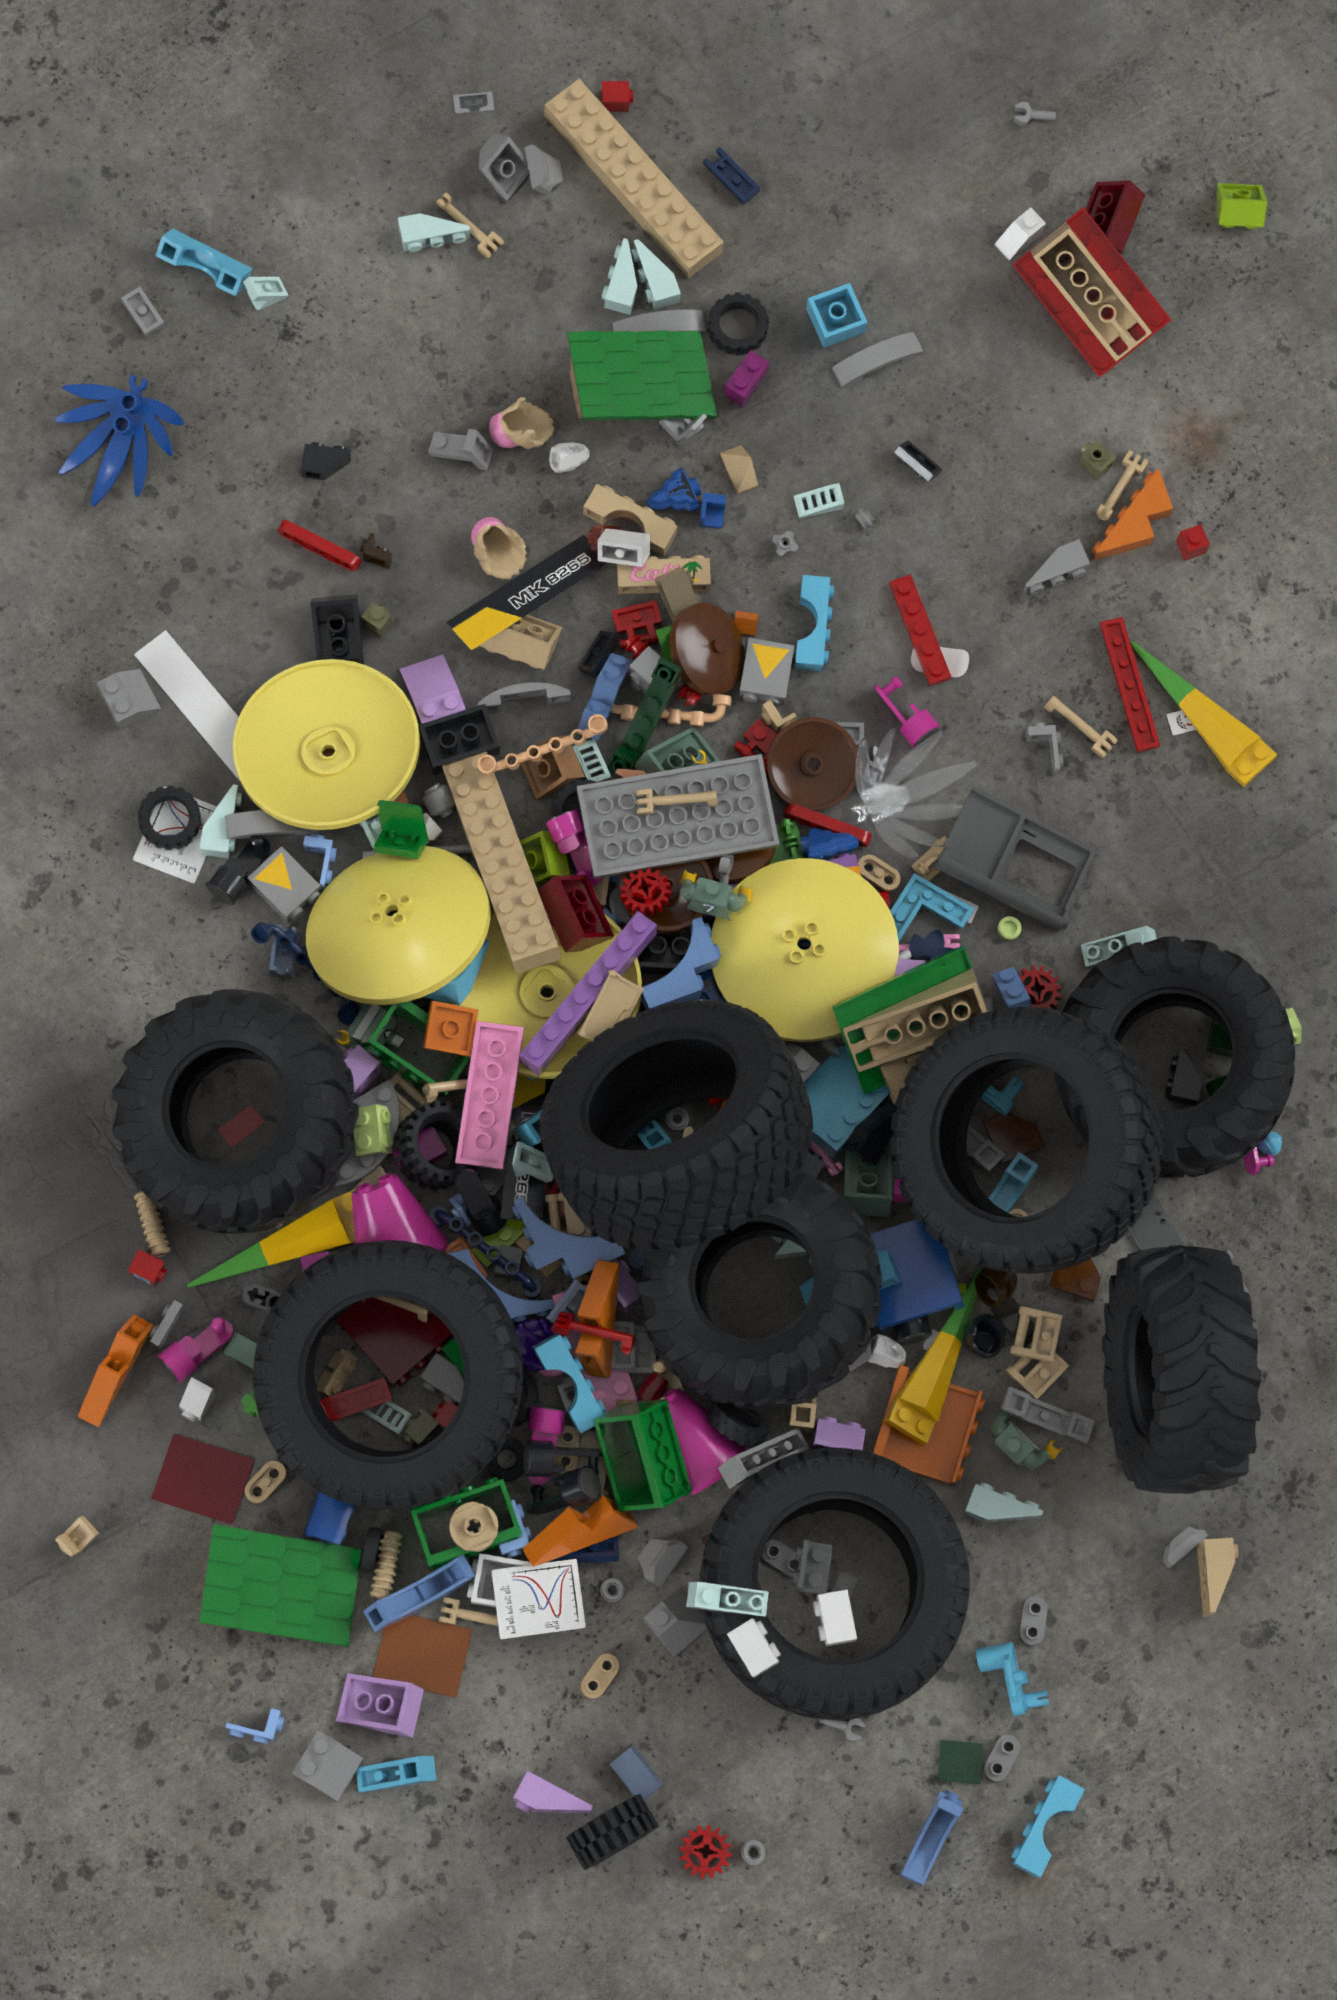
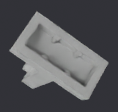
M468 429L467 436L434 432L428 453L432 457L472 461L478 469L487 470L493 449L477 430Z

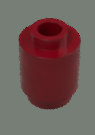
M655 1372L651 1376L648 1375L635 1393L638 1397L636 1402L660 1400L668 1388L666 1386L669 1382Z

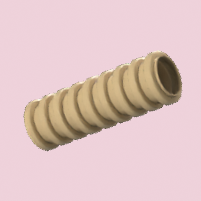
M143 1191L137 1193L134 1196V1200L137 1201L136 1207L139 1208L138 1214L141 1215L140 1221L143 1222L142 1228L145 1229L144 1235L147 1236L146 1242L149 1243L148 1250H151L149 1254L156 1258L169 1254L171 1249L167 1247L169 1242L165 1240L167 1235L163 1233L165 1228L161 1226L163 1221L159 1219L161 1216L160 1212H157L159 1207Z
M394 1531L382 1532L384 1538L380 1541L382 1543V1546L379 1547L381 1553L377 1556L379 1558V1561L376 1562L378 1568L374 1570L376 1576L373 1577L375 1583L371 1585L373 1591L370 1592L373 1598L383 1599L393 1591L391 1585L395 1582L393 1580V1577L396 1576L394 1570L398 1567L396 1565V1562L399 1561L397 1555L400 1554L399 1547L402 1546L400 1540L404 1537L401 1533Z

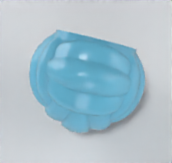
M1270 1131L1267 1137L1260 1141L1257 1149L1266 1155H1277L1281 1150V1135Z

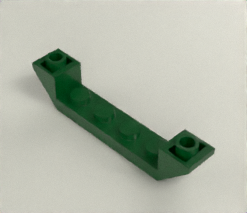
M662 656L651 675L653 679L622 743L615 749L607 765L608 770L613 773L617 769H634V765L644 753L679 682L681 667Z

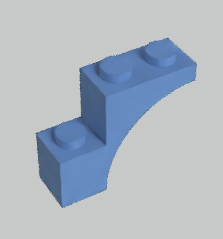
M610 654L597 677L591 699L583 711L578 729H588V720L595 714L604 716L606 721H608L616 698L629 672V666L633 661L621 655ZM602 734L590 738L598 741Z
M1014 967L992 974L993 982L1004 1008L1031 1007V999Z

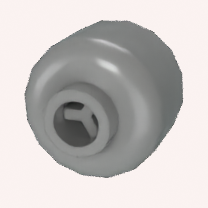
M437 783L424 791L425 795L422 798V802L432 817L440 815L443 819L454 812L452 807L455 806V803L447 785Z

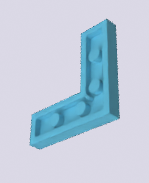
M914 873L890 912L893 916L898 941L900 942L921 907L961 930L972 915L974 908Z

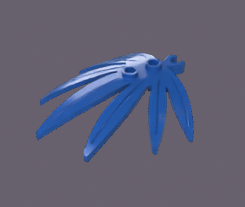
M131 375L129 379L130 392L96 384L62 386V389L76 396L106 401L70 410L54 419L56 422L80 423L97 419L110 413V416L77 446L58 471L60 474L64 475L86 462L100 449L112 431L115 430L100 465L91 499V506H96L114 485L127 460L134 435V492L136 497L141 495L147 475L149 456L146 424L158 445L169 456H173L169 435L155 416L157 415L163 421L178 426L184 425V420L168 405L141 396L142 391L148 387V380L145 378L142 379L141 385L137 386V377Z

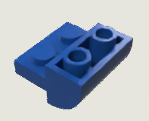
M318 1492L303 1536L311 1540H320L329 1544L340 1545L346 1536V1526L349 1518L354 1513L355 1506L340 1502Z

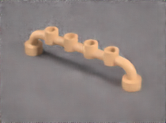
M720 694L713 695L712 705L717 708L715 712L710 714L701 711L688 712L679 709H665L661 718L667 719V724L680 725L681 720L690 721L691 727L701 728L704 722H716L721 719L726 708L731 707L732 697ZM614 704L611 713L621 714V720L632 721L639 707L628 704Z
M595 714L588 720V729H575L571 735L563 738L553 737L549 743L541 746L531 745L527 751L517 755L510 753L506 755L505 759L497 762L493 756L483 755L479 758L477 766L484 775H491L495 771L506 768L516 770L519 768L520 763L527 760L538 762L541 760L542 755L549 752L560 754L563 752L564 747L571 744L577 746L584 745L586 739L603 734L608 728V723L604 716ZM577 735H582L580 740H575ZM555 743H560L558 748H553ZM533 751H538L536 756H531ZM511 759H516L514 764H509Z

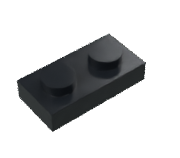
M909 440L899 445L894 452L904 464L911 466L920 478L928 482L936 478L942 471L936 463Z
M600 630L578 669L583 674L598 676L610 654L615 650L620 637L616 633Z

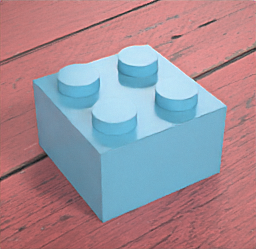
M850 283L808 298L806 310L823 348L866 332L867 320Z

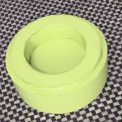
M1012 916L1001 919L997 927L999 936L1006 941L1018 938L1021 932L1019 920Z

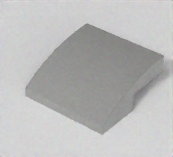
M615 1321V1331L635 1335L636 1340L631 1353L628 1355L622 1352V1342L614 1340L611 1369L627 1373L651 1375L655 1372L653 1365L656 1362V1351L652 1347L653 1344L647 1336L644 1326H636L634 1322Z

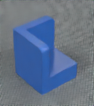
M703 493L699 526L722 528L726 495Z

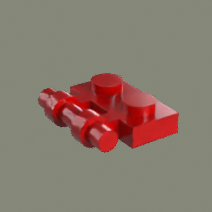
M656 600L611 611L617 635L622 633L627 635L626 639L619 640L621 649L626 648L625 643L632 635H635V630L643 628L647 629V634H643L640 640L643 643L649 641L650 644L657 643L658 637L654 626L662 624V619Z
M758 718L743 735V738L749 743L745 746L740 741H737L733 748L739 752L741 758L756 755L752 752L755 748L765 755L762 759L765 774L768 776L766 766L767 754L777 733Z

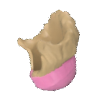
M520 397L517 402L507 409L492 416L489 423V433L494 443L500 447L514 448L519 445L525 449L542 446L553 435V419L549 418L548 412L538 408L537 405L532 406L530 402H525V398Z
M494 517L483 518L474 525L471 532V540L474 546V555L479 560L483 571L487 575H492L502 580H509L513 575H518L519 570L525 566V555L527 554L525 542L520 535Z

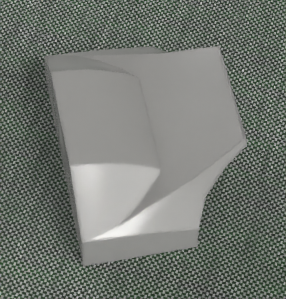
M533 144L525 147L532 189L545 195L553 187L563 182L560 160L549 156Z
M1187 1527L1165 1546L1163 1563L1169 1569L1204 1540L1208 1534L1205 1530Z
M651 1538L637 1558L643 1569L644 1578L661 1587L688 1547L683 1542L673 1538L666 1540Z

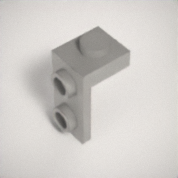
M703 413L693 421L690 419H660L658 422L676 441H679L682 438L687 440L693 434L699 432L703 428V421L707 416Z
M1044 723L1031 724L1025 733L1026 742L1049 741L1052 774L1058 775L1060 768H1063V756L1058 753V746H1061L1060 732H1056V725H1045Z

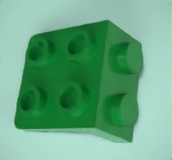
M379 800L376 806L380 807L378 814L382 831L374 844L375 853L419 859L429 840L422 808L413 804Z

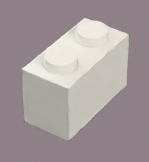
M606 528L598 539V561L642 567L650 556V534Z
M848 1590L818 1595L816 1597L817 1601L813 1602L816 1617L820 1616L822 1626H818L820 1641H825L826 1646L856 1641L857 1636Z
M752 1618L727 1633L750 1674L755 1678L778 1664L780 1661L777 1657L781 1654L774 1642L769 1644L764 1635L768 1634L762 1622L758 1621L756 1623L755 1619Z

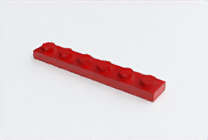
M1120 617L1100 622L1101 632L1136 752L1140 753L1160 747V742L1124 619Z

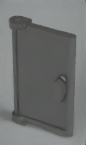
M1153 1193L1148 1205L1143 1206L1140 1218L1133 1227L1129 1226L1128 1232L1141 1251L1150 1248L1185 1244Z

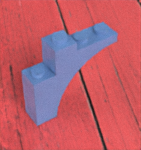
M523 1196L514 1200L515 1205L512 1206V1209L517 1219L522 1218L526 1227L522 1229L527 1240H533L534 1244L526 1248L528 1253L524 1254L529 1266H535L536 1270L563 1257L562 1268L566 1276L571 1274L574 1279L593 1270L597 1260L609 1262L625 1254L623 1247L618 1246L617 1243H610L600 1238V1236H576L557 1230L540 1219L527 1204Z
M469 1249L448 1253L476 1271L491 1286L504 1304L513 1322L526 1320V1315L534 1313L536 1317L549 1315V1310L555 1307L553 1299L523 1300L510 1296L494 1287L476 1267Z
M945 1790L944 1793L938 1792L899 1876L920 1886L924 1885L949 1832L963 1811V1807H961L963 1802L958 1800L959 1795L949 1790Z

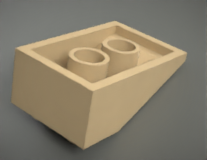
M1233 1538L1204 1539L1197 1545L1203 1618L1209 1617L1216 1612L1234 1567L1235 1558H1238V1545L1234 1544Z

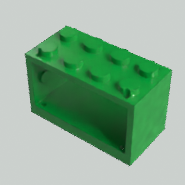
M410 1001L383 1005L358 1045L373 1057L383 1061L381 1065L392 1072L396 1070L402 1074L401 1079L411 1085L415 1083L421 1087L420 1091L423 1093L424 1085L437 1082L416 1069L410 1062H406L381 1045L375 1039L382 1028L387 1025L388 1019L393 1012L425 1034L428 1013ZM456 1055V1058L440 1082L457 1080L471 1057ZM449 1091L438 1092L437 1097L447 1095Z
M667 1399L623 1403L593 1419L619 1511L663 1508L692 1492Z
M497 1477L488 1479L483 1482L484 1485L475 1488L474 1485L461 1489V1493L452 1496L450 1494L439 1499L437 1502L414 1507V1510H411V1517L430 1572L443 1567L459 1556L464 1555L468 1559L480 1553L483 1554L498 1549L499 1545L522 1537V1532L503 1479L498 1480ZM497 1492L501 1493L512 1528L498 1532L492 1545L479 1552L465 1551L456 1546L433 1555L430 1554L426 1543L428 1539L425 1531H422L419 1519L456 1506L460 1507L462 1504Z

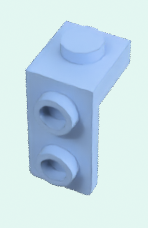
M311 834V837L305 836L303 847L304 851L325 854L320 879L321 890H324L326 884H330L333 871L329 870L330 862H335L337 848H333V840L325 839L322 835Z
M514 1499L511 1500L522 1532V1537L499 1545L502 1557L508 1556L509 1559L522 1555V1549L529 1541L533 1540L529 1527L524 1528L521 1518L525 1517L521 1504L516 1505Z
M271 1708L265 1732L226 1723L225 1728L230 1730L229 1735L244 1738V1734L254 1736L253 1741L267 1744L268 1740L274 1741L277 1731L281 1732L285 1718L281 1717L282 1712L280 1710Z

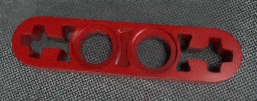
M283 520L277 529V532L286 539L350 571L355 572L362 561L354 553L288 520Z
M788 803L783 813L785 818L809 828L830 830L833 833L852 834L858 838L860 847H868L872 838V834L866 830L797 804Z

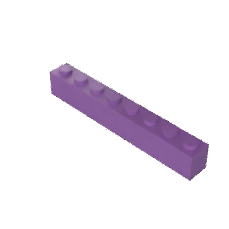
M637 911L520 1053L521 1064L537 1076L542 1074L586 1020L609 975V970H615L616 973L623 975L657 934V925Z

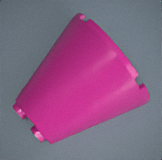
M396 1173L393 1175L385 1174L379 1177V1182L372 1186L369 1183L361 1184L355 1191L351 1192L355 1244L378 1240H400L431 1246L443 1252L447 1249L448 1240L446 1235Z
M674 1388L668 1391L664 1397L669 1405L692 1488L690 1493L694 1495L721 1479L722 1475L718 1467L735 1455L747 1451V1447L739 1445L736 1441L728 1439V1436L719 1433L718 1429L714 1428L711 1422L707 1420L706 1412L708 1410L681 1388Z

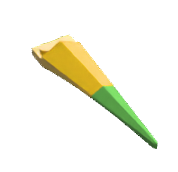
M1130 641L1132 649L1187 716L1225 770L1243 787L1249 784L1277 757V753L1262 741L1258 734L1136 643Z
M352 1191L329 1200L190 1282L186 1287L197 1286L355 1242Z
M983 1266L978 1268L966 1288L967 1293L962 1295L965 1308L959 1310L954 1308L913 1373L893 1399L884 1420L921 1445L927 1444L935 1423L939 1421L962 1345L965 1326L969 1322L977 1295L975 1278Z

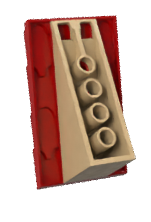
M1084 207L1079 209L1012 264L1099 378L1171 321V318Z

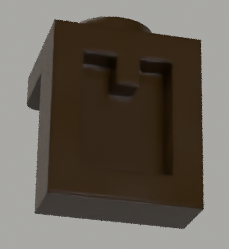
M370 533L368 540L364 539L360 548V552L363 553V561L390 569L392 553L381 546L373 547L375 534Z

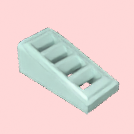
M839 483L793 497L799 519L844 508V499ZM830 494H834L836 501L832 502ZM821 496H825L827 504L823 505ZM812 498L816 499L818 507L814 508ZM802 500H807L808 510L804 509Z
M595 739L585 742L582 746H573L585 779L596 782L611 780V775ZM592 747L593 751L581 755V750ZM593 755L596 756L595 759L587 762H584L583 760ZM593 764H599L598 767L592 768L590 770H588L587 768L588 766H591ZM598 771H602L603 773L595 777H591L590 775Z
M391 1401L382 1403L376 1414L367 1409L361 1411L401 1438L407 1430L406 1424L414 1417L411 1413ZM385 1405L389 1406L383 1417L380 1418L378 1415ZM393 1410H395L397 1414L395 1415L391 1423L387 1422V1419L389 1418ZM401 1416H404L398 1427H395Z

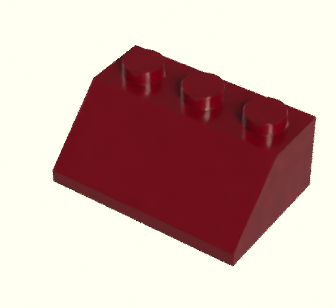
M1130 180L1096 182L1086 210L1118 252L1123 253L1145 194Z
M587 875L555 876L538 889L543 906L565 952L583 951L614 937Z

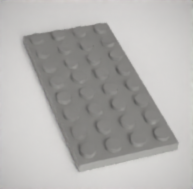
M762 754L580 785L576 788L594 879L635 872L638 869L647 870V868L652 869L779 846ZM652 789L653 796L717 790L718 806L710 807L708 802L654 806V814L638 815L637 809L646 808V805L638 806L637 799H644L646 796H636V790Z

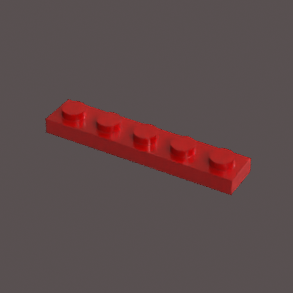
M911 574L889 581V587L929 687L951 680L952 676Z

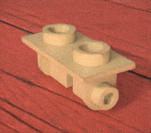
M945 836L911 866L919 876L927 881H930L941 871L935 868V864L947 840Z
M342 1348L339 1351H335L327 1365L333 1369V1372L330 1373L324 1370L316 1383V1390L322 1394L325 1393L328 1397L340 1393L347 1376L355 1369L357 1358L350 1351Z

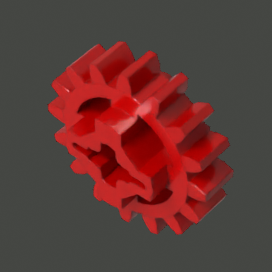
M647 868L646 872L638 869L637 875L631 872L629 873L630 880H623L624 886L620 887L621 901L625 904L626 910L632 908L633 915L639 911L644 916L649 912L653 917L655 910L660 913L663 912L662 905L669 906L668 899L672 898L671 884L667 881L666 875L660 876L659 870L651 873L650 868Z
M1032 965L1030 972L1023 968L1021 971L1023 976L1019 975L1022 983L1029 978V985L1024 987L1031 999V1007L1056 1008L1058 1005L1056 1000H1060L1062 997L1060 993H1057L1062 989V985H1056L1059 977L1052 978V970L1046 973L1044 972V966L1036 970L1035 966ZM1034 985H1035L1037 991H1041L1040 994H1039V996L1036 995V992H1035V991H1032L1033 988H1034ZM1052 994L1050 1000L1043 1004L1044 997Z
M699 1825L697 1826L696 1833L692 1830L688 1831L689 1839L682 1838L686 1845L679 1847V1851L684 1852V1855L679 1857V1860H686L687 1863L683 1868L684 1870L691 1868V1876L698 1872L700 1873V1879H703L705 1874H708L712 1879L714 1878V1871L722 1874L721 1866H729L725 1858L732 1857V1854L726 1851V1849L731 1847V1844L724 1843L727 1835L725 1834L720 1837L718 1835L719 1828L712 1832L710 1825H707L706 1830L702 1831ZM703 1836L700 1844L697 1846L690 1845L695 1838ZM712 1837L719 1842L721 1849L715 1848L711 1842ZM706 1845L709 1851L717 1854L708 1855L704 1859L703 1854L694 1850H701ZM689 1855H693L697 1858V1860L699 1861V1867L693 1864ZM713 1858L720 1859L716 1866L708 1869L709 1862Z

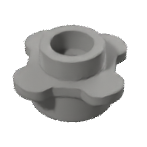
M786 531L785 534L773 536L772 542L775 544L776 553L779 556L797 551L798 544L794 542L793 532Z

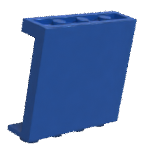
M913 1220L870 1234L875 1244V1251L887 1250L893 1255L902 1280L900 1283L879 1290L882 1305L875 1328L880 1327L883 1334L886 1333L885 1328L951 1307H955L956 1310L965 1308L947 1248L942 1245L940 1240L936 1241L925 1230L924 1222L919 1223L917 1220Z

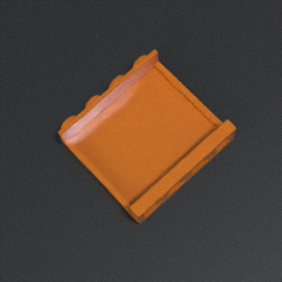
M900 1365L872 1453L893 1460L914 1474L953 1486L956 1480H961L964 1467L961 1466L963 1457L967 1458L970 1452L971 1444L967 1442L970 1434H975L978 1422L974 1421L977 1412L981 1413L985 1399L981 1398L983 1391L975 1392L949 1384L939 1421L935 1423L927 1444L921 1445L884 1421L893 1399L913 1373L909 1371L908 1367Z

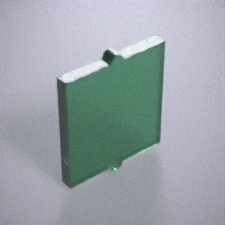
M940 1740L939 1758H937L939 1763L938 1781L980 1785L982 1766H984V1762H982L983 1744Z

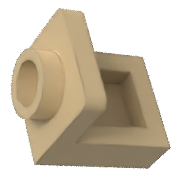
M771 700L762 705L761 718L776 733H779L786 725L796 721L797 716L795 713L783 719Z
M83 1515L55 1540L59 1544L61 1551L72 1557L81 1553L99 1532Z

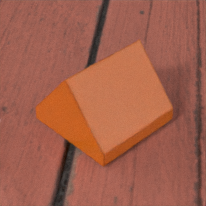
M735 611L734 622L740 634L755 637L758 614Z

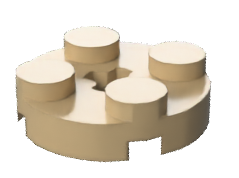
M468 1502L455 1510L450 1521V1535L454 1543L463 1550L479 1552L491 1546L496 1539L498 1519L494 1511L488 1506L478 1502ZM470 1521H474L475 1524H481L477 1533L467 1530L470 1527Z

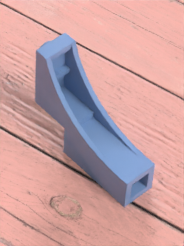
M702 917L692 920L690 945L681 962L665 977L642 987L644 990L641 994V1001L645 1011L651 1008L657 1009L661 1005L690 1001L701 997L704 983L698 973L717 967L721 957L718 945H713L710 938L712 936L711 929L708 923L704 924Z
M459 1556L417 1582L376 1601L363 1612L374 1632H377L416 1614L427 1605L450 1595L475 1577V1574L465 1556Z

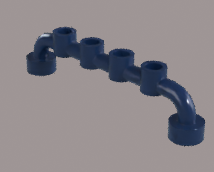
M259 922L253 927L251 937L254 941L265 943L272 934L275 935L282 948H289L296 955V961L301 965L306 964L313 971V977L318 981H322L310 962L306 946L301 948L295 942L297 935L293 930L288 929L284 932L275 924ZM330 989L333 996L341 997L346 1002L337 1013L338 1019L343 1024H352L358 1015L356 1002L342 997Z
M436 1206L430 1211V1217L439 1227L447 1224L453 1234L461 1235L468 1241L471 1248L479 1249L487 1255L489 1262L497 1263L505 1269L507 1276L519 1280L523 1284V1293L527 1298L535 1299L540 1296L542 1286L539 1280L530 1278L521 1271L516 1261H509L503 1257L498 1247L489 1246L485 1243L480 1233L471 1232L467 1229L461 1218H453L443 1206ZM454 1223L461 1224L458 1229L452 1227ZM474 1237L480 1239L477 1243H472L471 1240ZM497 1252L498 1256L492 1258L490 1257V1253ZM511 1266L517 1268L515 1272L508 1271Z

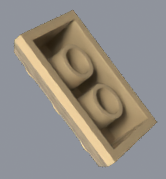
M526 615L479 646L491 653H500L513 661L519 660L529 664L532 668L544 670L551 659L563 627Z

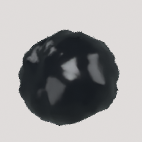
M989 1314L978 1315L965 1326L963 1340L968 1350L980 1358H993L998 1355L1004 1346L1006 1326L995 1316H990Z

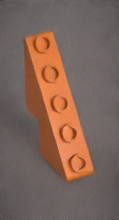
M1159 469L1154 473L1149 472L1143 481L1145 486L1142 490L1137 489L1130 498L1132 501L1131 505L1128 508L1124 506L1118 514L1117 518H1119L1117 524H1111L1104 534L1107 536L1103 542L1098 541L1091 551L1095 554L1094 561L1152 544L1155 536L1150 522L1169 517L1173 510Z
M596 1261L577 1313L581 1323L611 1330L615 1329L619 1263ZM585 1333L581 1334L575 1354L588 1375L603 1378L611 1377L614 1340Z
M133 1314L117 1332L108 1356L98 1366L77 1417L98 1428L100 1427L154 1328V1324Z
M603 1495L583 1514L568 1507L522 1550L531 1565L535 1567L636 1529L638 1524L630 1511H619L617 1503Z

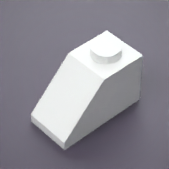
M1029 208L1009 226L995 243V246L1010 261L1043 234L1046 223L1032 208Z
M191 1378L179 1405L180 1410L183 1411L181 1415L193 1422L195 1419L202 1421L216 1397L213 1388Z

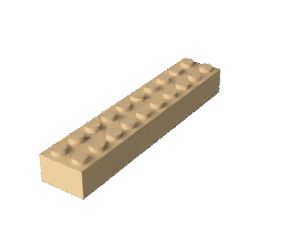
M580 78L545 104L544 116L687 279L723 253L724 241Z
M487 752L442 766L479 874L487 890L490 904L515 973L519 974L561 960V956L495 773L484 775L477 766L479 758L483 755H488Z

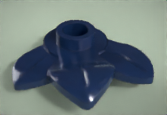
M940 929L930 932L924 939L914 934L909 943L910 952L915 957L914 960H922L923 958L931 960L953 950V948L944 947V936Z

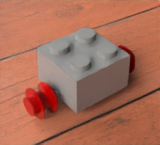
M641 634L637 636L632 635L625 643V652L632 651L634 653L632 658L635 659L629 666L628 680L630 686L635 691H641L645 695L653 679L651 675L660 656L649 647V641L643 643L640 640ZM680 677L668 704L678 694V700L682 698L686 700V707L690 704L694 706L702 696L682 682Z

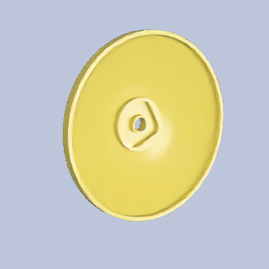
M336 659L302 663L273 676L248 700L237 720L233 736L234 765L244 790L253 802L265 813L281 822L312 830L344 828L358 824L378 814L380 807L376 805L379 800L393 802L407 786L416 768L420 750L418 722L414 709L404 692L386 675L369 666ZM326 749H333L335 751L329 757L322 755Z
M425 846L419 859L377 853L357 861L342 871L331 881L317 899L310 913L306 928V948L310 962L326 986L340 996L352 1001L372 1005H390L424 997L454 980L478 954L490 925L491 906L489 896L477 871L463 858L444 849ZM393 910H397V911H398L397 913L393 914L392 916H388V914H389L391 911H393Z
M798 858L765 866L746 877L733 889L734 894L738 895L739 885H743L744 888L752 887L751 901H747L740 911L732 912L730 921L718 917L715 918L711 940L713 945H718L721 953L718 966L712 968L717 987L726 1002L740 1005L742 1008H748L760 1017H763L782 1040L814 1042L842 1035L832 1006L865 991V989L895 977L899 958V941L890 909L881 895L868 881L839 864L819 859ZM802 939H807L811 942V946L807 950H802L798 947V942Z
M545 909L559 947L561 960L516 974L494 913H492L488 933L485 938L490 941V945L472 990L460 1006L479 1009L477 1021L524 1027L522 1052L622 931L607 915L605 917L614 934L612 939L583 951L565 952ZM636 958L622 977L642 987L641 970L638 958ZM543 988H551L554 994L549 998L543 997L540 994ZM641 996L630 1015L631 1018L635 1017V1014L639 1012ZM578 1029L540 1076H537L521 1063H519L518 1075L539 1079L556 1078L572 1057L577 1056L576 1053L588 1042H593V1040L581 1037L577 1034Z

